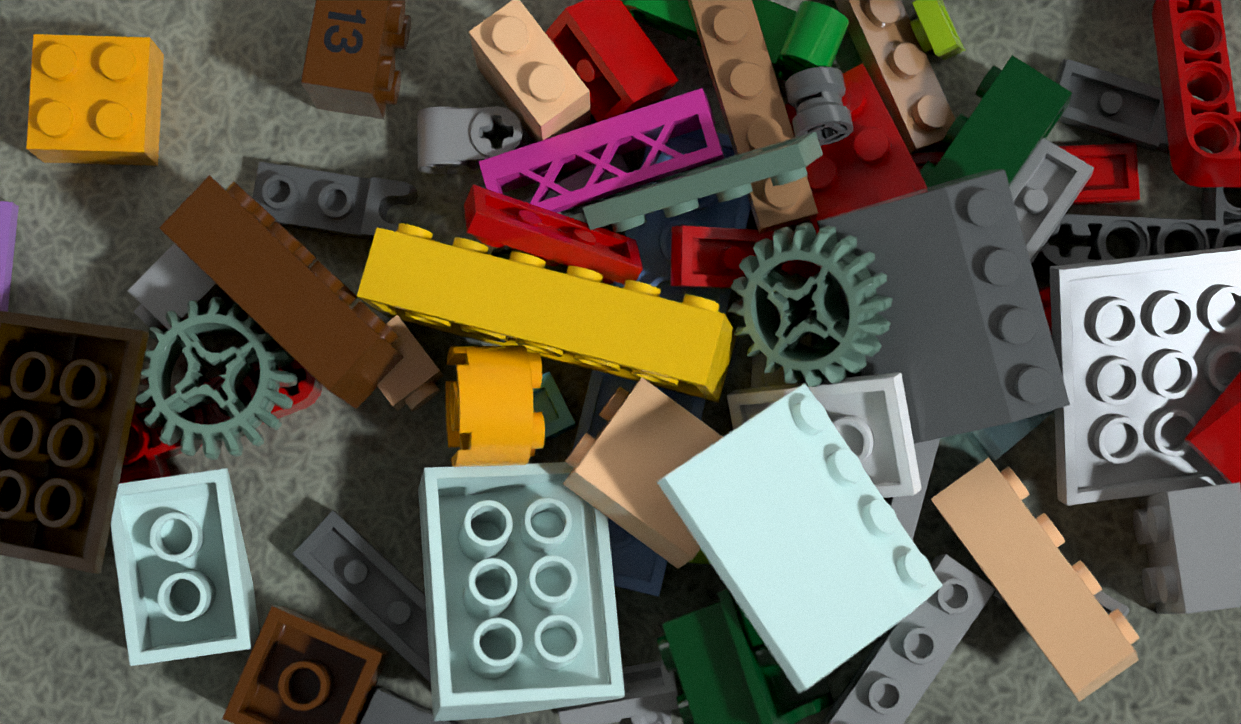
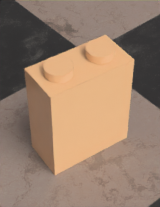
M511 0L469 31L477 68L509 110L516 114L521 121L522 127L534 143L588 126L591 123L589 89L520 0Z
M641 378L629 392L619 386L605 404L599 416L605 419L607 423L596 438H593L586 432L567 457L565 462L574 469L563 485L679 569L691 561L701 547L657 481L723 437L647 380Z

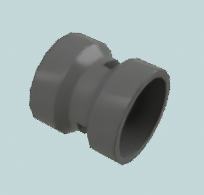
M833 67L810 68L794 74L785 82L788 104L795 108L796 116L792 120L794 137L816 132L821 146L840 141L853 132L850 110L842 103V97L845 95L846 88L843 73L839 69Z

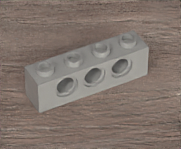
M947 554L936 556L930 565L943 586L913 612L889 628L883 639L877 640L820 724H903L996 589Z

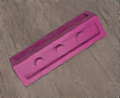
M700 88L479 161L486 189L503 194L538 183L540 186L530 204L558 213L724 159V155L714 124H716L710 102L704 90ZM701 128L707 143L706 148L685 155L665 146L669 139ZM646 146L652 148L642 168L639 170L625 173L610 165L614 154L622 155ZM661 153L672 158L656 164ZM591 164L596 166L586 186L583 188L569 191L554 183L557 175ZM605 172L615 176L600 182ZM549 190L559 194V196L544 200Z

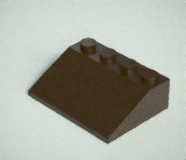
M0 311V555L101 574L149 332Z

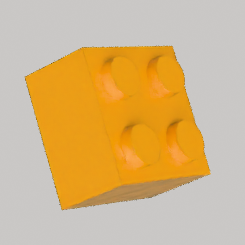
M33 34L26 149L44 163L158 166L164 61L162 51L150 37Z

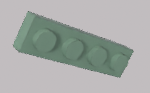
M811 132L595 200L584 206L583 211L590 230L611 224L613 232L618 233L646 223L645 214L663 209L665 217L669 218L698 208L699 203L697 199L716 193L719 202L741 197L753 191L752 182L769 177L773 186L796 181L808 175L806 166L823 155L816 132Z

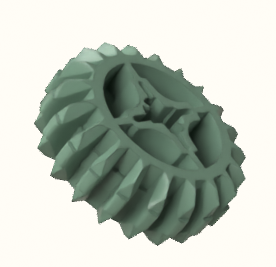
M803 223L796 227L795 233L790 228L784 227L774 232L773 241L768 238L758 241L753 248L756 256L750 255L742 259L738 266L746 276L735 279L730 288L744 297V299L731 304L729 312L744 316L745 320L744 324L736 328L734 335L745 337L749 334L755 343L749 346L746 356L756 357L761 353L767 356L764 373L772 374L783 366L785 384H794L802 376H804L808 387H817L824 382L825 377L830 383L836 384L847 377V370L857 373L863 369L867 362L865 355L873 356L879 352L882 344L875 335H882L887 332L891 323L879 315L878 312L889 308L893 299L876 293V288L887 281V275L884 273L870 275L866 267L873 263L875 254L867 252L859 257L853 254L857 246V237L849 235L837 244L836 227L825 226L816 234L813 224ZM789 260H805L822 266L820 272L809 279L802 277L798 273L789 275L781 269ZM840 285L847 296L849 309L841 301L839 295ZM815 291L811 299L815 302L816 306L811 309L817 310V313L805 320L809 313L805 304L810 301H804V297ZM774 305L781 314V323L776 316ZM814 332L823 338L830 335L839 341L840 344L832 349H817L801 344L799 341L805 335Z
M213 297L209 303L208 313L205 314L202 306L196 300H192L187 303L189 318L185 320L174 310L167 311L165 315L166 320L172 327L167 333L154 326L149 328V336L158 344L154 351L146 348L144 361L149 364V369H142L139 384L149 386V388L137 394L135 403L141 408L153 407L144 418V423L151 429L164 426L161 431L160 440L168 446L181 439V452L185 455L194 456L202 444L205 457L210 460H217L221 453L222 442L224 441L228 452L232 456L238 457L243 453L241 437L246 436L252 444L259 447L264 443V438L257 428L263 422L274 430H278L281 427L282 422L271 414V411L275 405L283 409H290L292 407L293 400L285 394L279 393V387L296 385L297 376L291 372L280 371L279 369L289 365L295 358L285 349H276L280 344L251 316L248 318V313L236 302L227 313L225 302L220 297ZM225 333L240 336L250 342L238 350L232 346L221 353H212L202 344L200 339L212 334ZM184 353L188 361V371L185 378L174 386L176 393L172 395L171 377L173 368L179 356ZM202 358L221 372H226L225 375L219 376L225 380L221 387L228 398L209 385H203V382H209L210 380L205 377L209 370L203 363ZM259 361V385L252 401L247 406L241 395V385L243 380L254 371L252 365ZM209 403H218L231 419L218 424L203 425L189 422L181 414L190 407L198 410Z

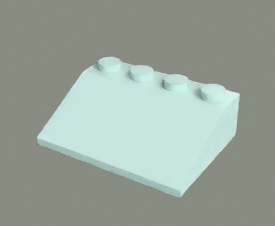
M806 383L657 481L798 693L808 689L909 615L943 586L933 572L927 558L920 553L897 519L893 508L884 500L863 469L859 458L850 450L829 419L825 408L814 397Z
M566 462L532 463L518 466L424 468L418 488L433 721L495 718L620 699L625 696L608 517L563 485L574 469Z

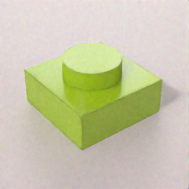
M915 0L912 2L919 18L910 23L925 53L933 49L937 56L946 60L966 51L943 0Z

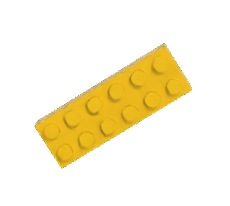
M399 223L396 232L376 228L357 297L386 317L394 318L398 315L404 322L497 346L524 345L527 352H539L543 358L637 382L644 378L653 386L719 403L737 335H734L735 330L726 315L718 312V303L693 295H684L682 303L659 297L661 292L659 288L632 280H626L624 289L611 286L602 282L603 275L576 266H568L566 274L544 268L546 261L521 252H511L509 260L488 254V246L469 239L455 237L452 246L432 240L433 233L408 224Z

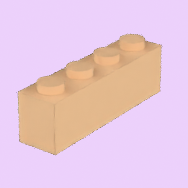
M988 457L931 498V501L1080 702L1139 660L1131 644L1140 638L1118 609L1108 615L1094 597L1102 588L1085 564L1079 560L1071 566L1059 551L1058 547L1066 541L1049 517L1043 513L1036 519L1022 502L1030 494L1014 471L1008 466L999 472Z

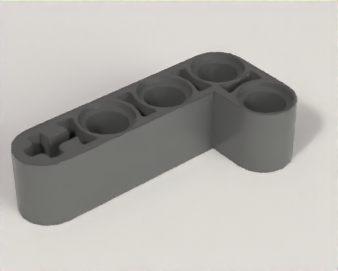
M1205 187L1202 195L1201 220L1065 214L1033 263L1043 272L1050 274V266L1115 260L1108 253L1105 244L1107 235L1112 234L1120 236L1126 241L1129 246L1128 258L1166 254L1164 248L1166 237L1180 240L1186 247V252L1223 248L1225 239L1233 240L1241 246V208L1234 207L1228 203L1224 197V187ZM1057 233L1061 234V241L1065 244L1080 245L1090 237L1087 247H1074L1062 257L1059 256L1058 247L1048 243Z

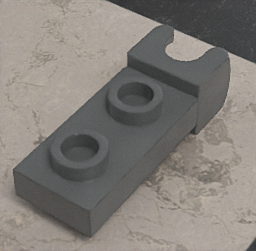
M259 162L252 197L281 226L367 239L373 242L377 227L394 232L397 231L398 224L386 221L388 210L396 204H415L418 200V193L413 185L402 181L376 177L369 179Z

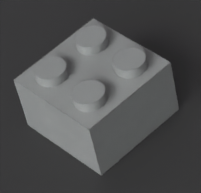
M1240 482L1168 491L1140 497L1141 509H1136L1133 513L1134 532L1140 545L1146 544L1150 567L1144 568L1142 571V585L1147 602L1155 603L1157 614H1189L1241 607Z

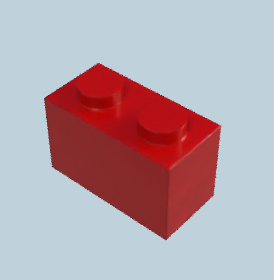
M583 0L565 8L545 32L589 89L590 112L597 122L658 103L679 81L621 0Z

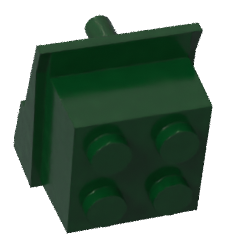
M729 589L718 592L720 601L673 618L662 624L665 634L657 638V644L667 672L678 671L684 691L681 692L682 695L676 696V701L683 724H795L803 718L816 714L834 704L825 676L801 693L797 692Z

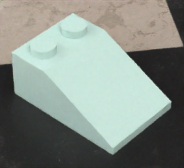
M228 468L119 484L111 520V531L130 666L253 648L260 634L256 601Z

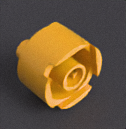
M524 345L451 346L448 351L447 365H457V381H446L445 384L446 432L448 448L460 447V450L450 459L452 466L527 465L530 457H534L535 449L544 447L545 440L543 413L533 412V388H540L542 382L540 353L527 352Z

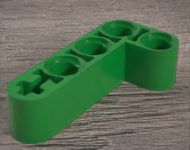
M621 0L636 21L685 41L690 36L698 40L697 46L702 47L688 0ZM752 0L776 78L787 81L789 77L806 69L832 67L849 25V20L845 15L827 5L813 1H802L797 11H794L769 0Z

